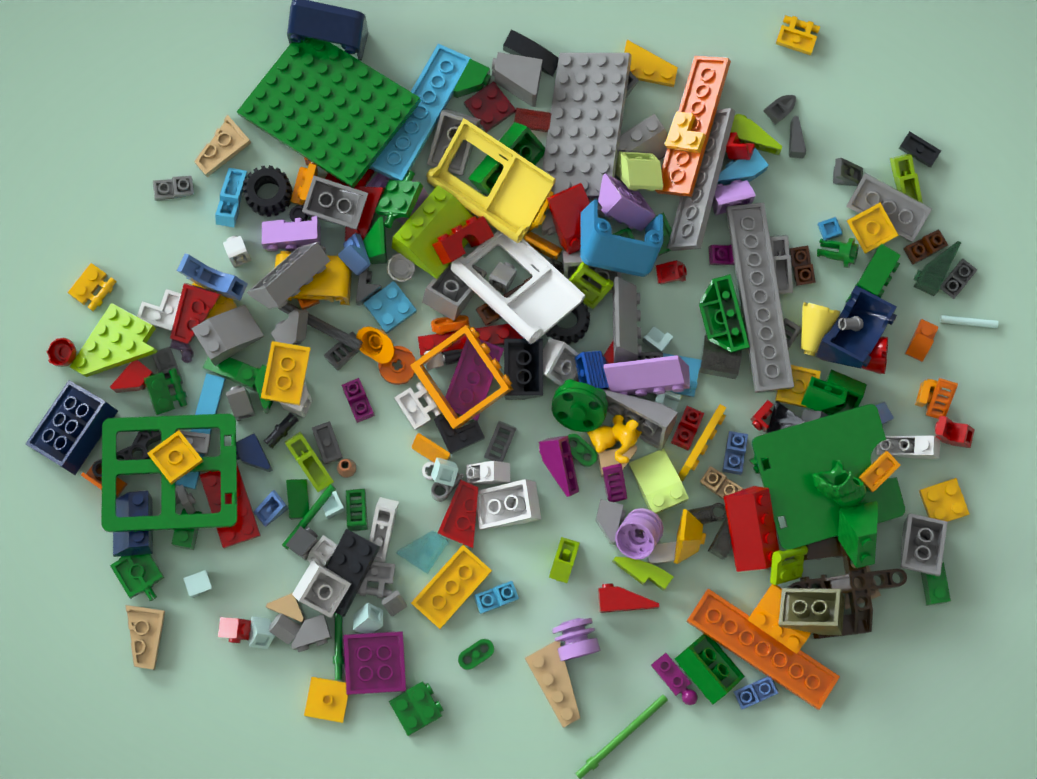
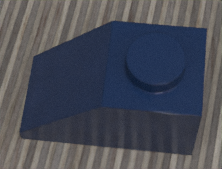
M255 433L236 442L237 460L241 459L244 464L268 472L273 471Z

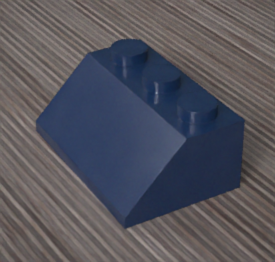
M149 491L128 492L117 498L116 516H153L152 497ZM153 531L113 532V557L153 554Z

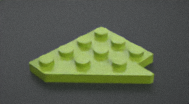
M111 303L70 365V368L85 377H89L157 353V350L146 343L156 328Z

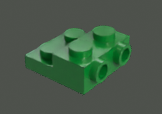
M422 681L389 701L408 736L442 717L441 712L444 710L439 701L434 702L431 696L434 692L429 683L425 685Z

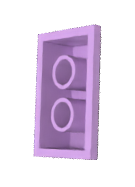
M606 173L603 175L598 200L602 206V212L607 217H614L619 223L624 222L630 229L635 228L642 231L654 219L656 214L639 191L628 189L623 182Z

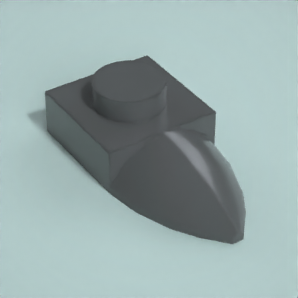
M785 95L779 97L765 108L764 113L776 125L792 111L795 106L796 96Z

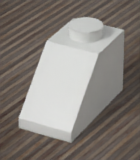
M241 236L229 237L223 243L234 268L252 261Z

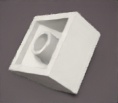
M312 560L292 595L301 603L331 618L351 583Z

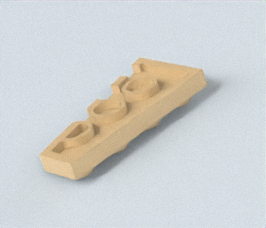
M554 641L527 656L525 660L564 728L580 719L566 663L565 661H560L557 649L561 647L560 642Z

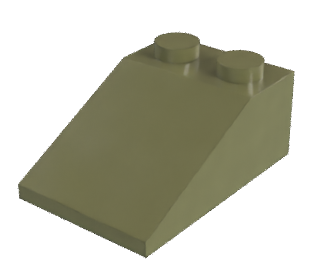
M782 588L779 627L820 635H842L845 598L841 589Z

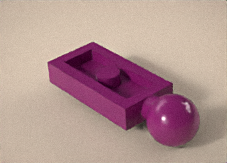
M667 653L651 664V667L675 696L681 692L682 700L686 705H694L697 702V693L687 688L691 682Z

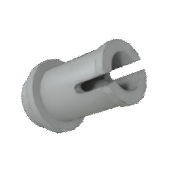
M858 316L840 318L838 321V327L842 330L859 331L863 328L864 324L863 320Z

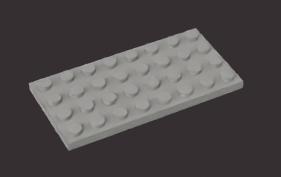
M559 53L542 167L543 171L556 179L551 190L554 192L553 195L581 183L588 198H599L603 175L606 173L615 178L632 58L630 53Z

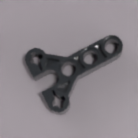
M139 431L131 446L117 452V459H151L147 454L149 452L147 448L150 444L161 440L160 432L151 431V437L147 431ZM136 451L143 452L140 458H134L133 454ZM102 459L94 462L92 471L96 479L102 481V474L97 473V469L102 467Z

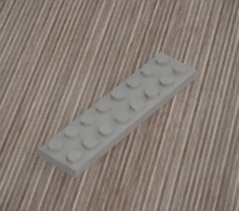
M732 108L716 111L692 197H680L668 244V249L671 251L701 249L726 145L736 112Z

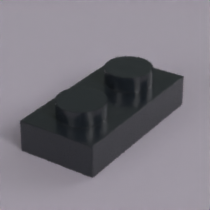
M910 131L899 147L900 150L911 154L913 158L930 168L941 152L940 149Z

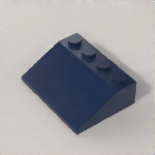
M68 380L26 442V445L73 475H76L101 438L103 422L108 418H114L118 410L106 401Z

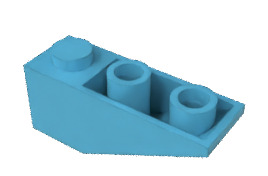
M754 148L750 160L738 159L737 161H730L725 166L726 169L720 172L717 185H728L735 180L752 181L764 173L769 165L757 149Z

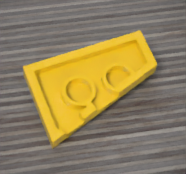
M626 41L624 53L632 55L630 72L638 80L674 87L678 67L633 42Z

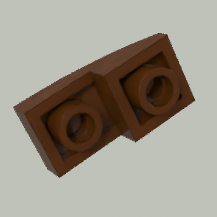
M938 229L906 246L904 251L912 265L944 249L948 244Z
M808 245L789 248L796 286L816 283Z

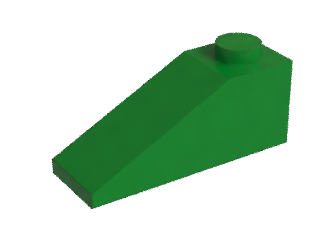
M230 357L214 366L210 358H207L203 366L204 369L255 392V379L252 377L257 368Z

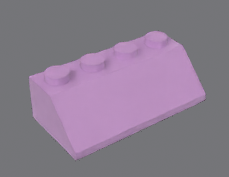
M678 355L604 364L605 375L609 389L612 392L643 397L647 393L683 392L684 389L690 388L689 366Z

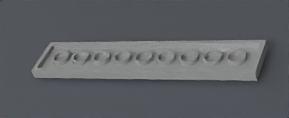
M764 203L727 206L726 214L744 326L750 346L748 351L755 393L794 388Z

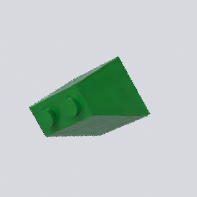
M877 501L839 509L838 540L856 568L875 564L878 517Z

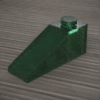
M957 241L926 264L922 270L918 269L913 278L916 281L913 287L935 296L942 285L961 242Z

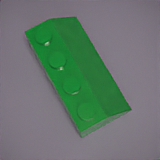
M516 122L512 124L499 140V142L534 165L539 162L545 153V147L527 126ZM487 155L468 179L480 192L488 196L504 166Z

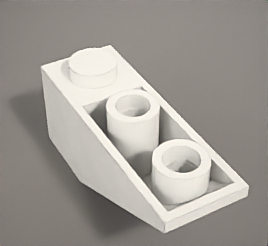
M885 436L886 440L877 445L876 455L880 456L885 451H888L893 457L939 459L940 439L935 436Z

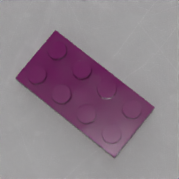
M468 338L445 396L455 413L461 415L486 399L494 378ZM480 340L481 343L485 342L491 350L489 354L492 359L496 358L500 362L504 348ZM480 413L472 419L478 421Z

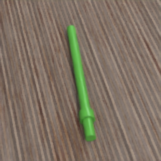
M665 695L660 696L594 757L591 756L586 760V764L575 773L576 776L581 779L591 769H596L601 760L668 701Z

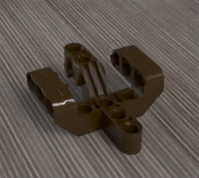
M831 537L807 544L808 552L804 555L803 561L811 559L821 560L829 557L840 558L843 556L845 575L827 578V575H821V578L809 579V576L802 577L799 582L792 583L787 588L792 589L795 586L799 589H811L812 584H816L819 589H841L843 594L849 595L851 614L844 615L842 635H820L813 633L814 639L872 632L873 607L870 591L897 588L904 585L907 581L906 572L902 569L867 572L866 566L860 568L852 567L851 559L840 544L838 537ZM894 573L899 575V583L893 581L892 576ZM874 576H878L881 579L879 586L874 584ZM855 578L861 580L862 585L860 588L854 585ZM858 597L862 598L865 602L863 608L857 605Z

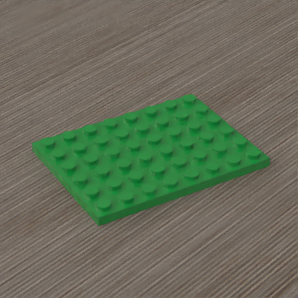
M306 37L304 41L300 43L293 42L287 47L237 110V113L351 188H354L416 109L421 99L331 42Z

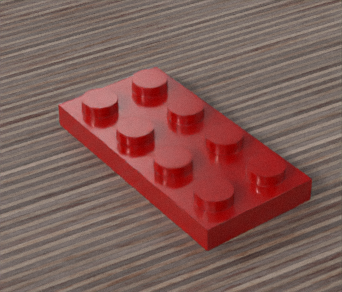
M238 464L237 523L232 527L217 528L223 548L261 536ZM209 471L200 474L211 513H219L221 511V473L219 471ZM225 494V504H232V494Z

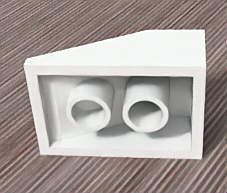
M524 479L479 490L477 515L480 530L541 520L536 482Z

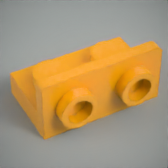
M309 163L308 168H299L291 198L292 203L304 206L313 176L318 175L317 165Z

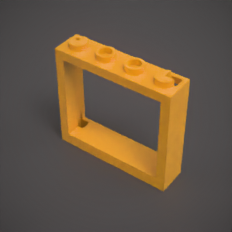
M468 325L462 327L410 365L453 429L460 428L513 390L510 378L506 374L503 375L500 371V368H502L496 358L492 359L489 354L491 350L485 342L481 343L479 340V332L474 327L471 328ZM466 335L501 388L458 417L424 367V364Z

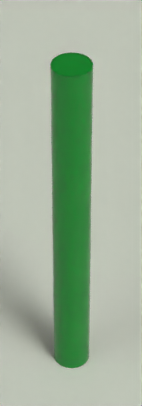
M330 484L284 541L282 544L284 548L289 549L286 544L301 526L305 529L329 499L332 492L336 490L333 485Z

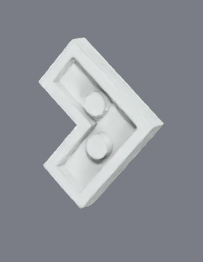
M166 289L160 307L142 301L137 317L153 326L172 331L181 293Z

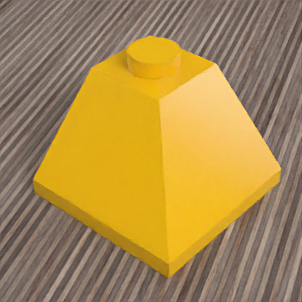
M683 509L677 531L675 564L699 552L700 544L704 545L706 533H702L703 524L686 509Z

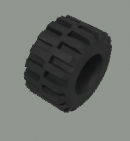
M263 165L260 170L257 168L253 169L254 173L250 172L247 175L248 179L244 180L245 186H243L244 196L249 207L255 213L258 212L260 216L266 214L267 217H271L273 213L277 216L279 211L283 213L286 210L285 206L289 207L293 192L287 175L281 172V169H274L271 165L268 168ZM272 183L279 187L278 193L271 199H262L257 195L259 188L264 184Z
M582 301L571 311L577 317L575 326L565 329L556 324L546 332V336L565 342L567 345H571V342H578L580 338L582 339L585 333H587L590 323V312H588L587 304L584 305V301Z

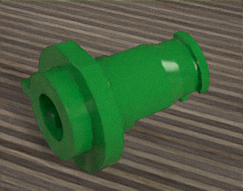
M849 238L847 243L820 239V247L837 249L839 252L817 249V257L823 256L828 259L843 261L844 268H850L851 264L855 265L859 244H855L854 238Z

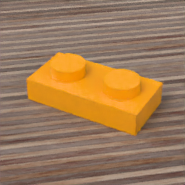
M885 451L858 478L864 482V485L871 492H874L901 465L888 451Z

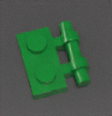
M176 368L169 370L170 377L166 379L163 372L144 378L156 415L175 409L173 401L178 400L180 407L187 405V395L182 389L180 383L182 381L181 376L178 375ZM173 384L175 394L170 395L168 385Z

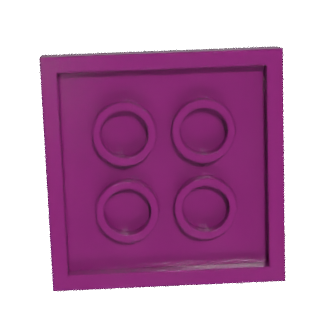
M403 631L343 635L346 695L406 691Z

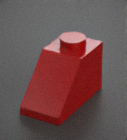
M132 361L110 388L116 393L144 390L147 388L144 378L154 375V373L140 361Z

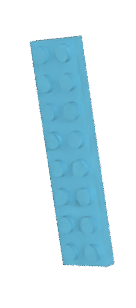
M440 44L436 46L411 90L413 94L420 97L421 102L369 169L393 180L403 181L408 170H411L437 124L441 111L446 108L451 99L453 90L469 59H471L470 57Z

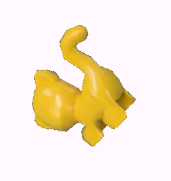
M615 415L612 418L613 427L603 425L587 432L598 453L613 447L619 441L622 446L615 452V460L621 464L629 462V458L622 455L629 448L635 446L638 437L642 434L641 431L636 429L639 425L637 421L629 420L624 425L622 423L624 417L621 415Z

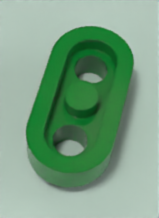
M569 434V443L571 441L577 443L576 447L570 446L572 457L584 467L594 465L597 460L596 451L578 434ZM584 455H590L591 459L586 461Z
M481 639L462 651L458 657V663L461 668L471 670L490 658L494 653L493 643L488 639ZM484 645L488 647V651L486 653H483L480 650L481 647ZM465 657H471L472 662L466 664L464 662Z

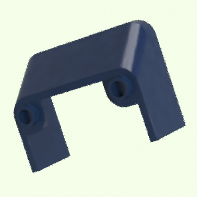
M292 0L287 29L289 44L293 42L300 43L306 37L340 44L348 54L357 53L358 60H362L368 37L366 16L362 12L310 0Z

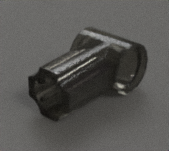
M722 503L688 510L702 524L721 522L727 515L725 505ZM715 508H721L724 512V515L722 517H716L713 514V510Z

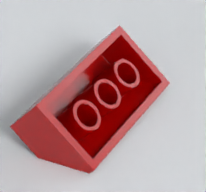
M752 486L724 496L736 571L742 572L770 568L772 566V555L775 551H779L769 488Z

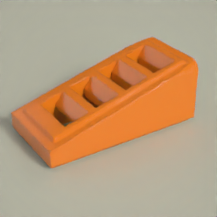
M939 378L931 400L926 407L927 416L937 419L940 416L946 417L958 383ZM943 387L949 389L950 391H946L940 388Z

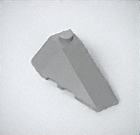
M604 390L608 402V412L613 416H623L626 423L629 420L637 421L639 425L636 429L642 432L640 438L644 442L662 450L675 426L678 412L661 403Z

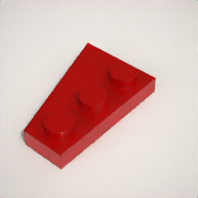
M184 283L170 338L189 344L195 336L191 328L205 321L222 294Z

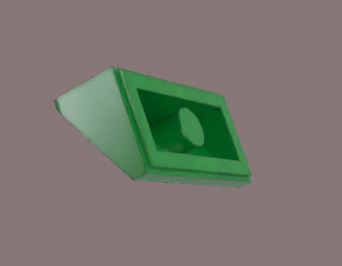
M307 479L286 480L289 518L291 520L303 519L309 511Z

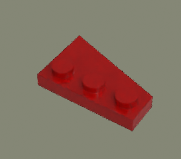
M354 187V189L368 193L357 230L345 227V241L354 233L360 234L362 240H364L371 229L376 207L385 190L384 187Z
M460 480L438 530V534L472 549L474 545L478 498L477 486Z

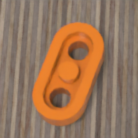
M459 315L455 321L448 317L437 318L431 321L432 331L439 335L449 331L457 332L465 325L469 326V318L466 315Z

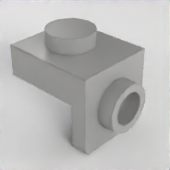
M183 485L176 487V504L181 502L188 514L195 513L193 504L196 502L191 493L188 494Z

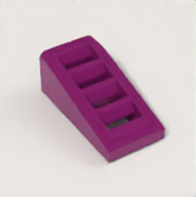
M622 464L603 467L605 492L608 501L626 500L627 492Z

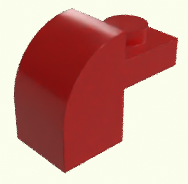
M940 416L939 421L935 425V437L940 439V442L971 448L975 430L968 424L954 423L948 417Z

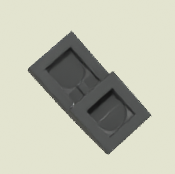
M170 346L152 355L159 371L158 373L163 372L165 379L170 377L169 370L176 368L178 375L181 376ZM173 384L168 385V388L174 387Z

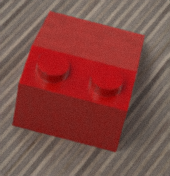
M581 183L547 198L559 243L568 254L581 249V212L590 204Z

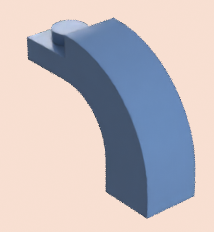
M184 254L177 269L179 273L186 276V279L238 301L241 300L248 283L237 276L215 270L189 254Z

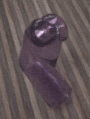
M172 339L170 348L179 350L182 355V361L190 363L192 357H194L190 344Z

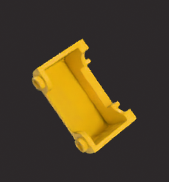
M280 251V254L276 255L274 268L288 257L291 252ZM338 254L337 256L327 255L331 261L325 265L326 269L319 274L316 273L313 276L314 279L309 284L300 287L301 291L293 297L290 296L288 300L315 299L334 302L335 299V301H340V305H350L352 270L338 257Z

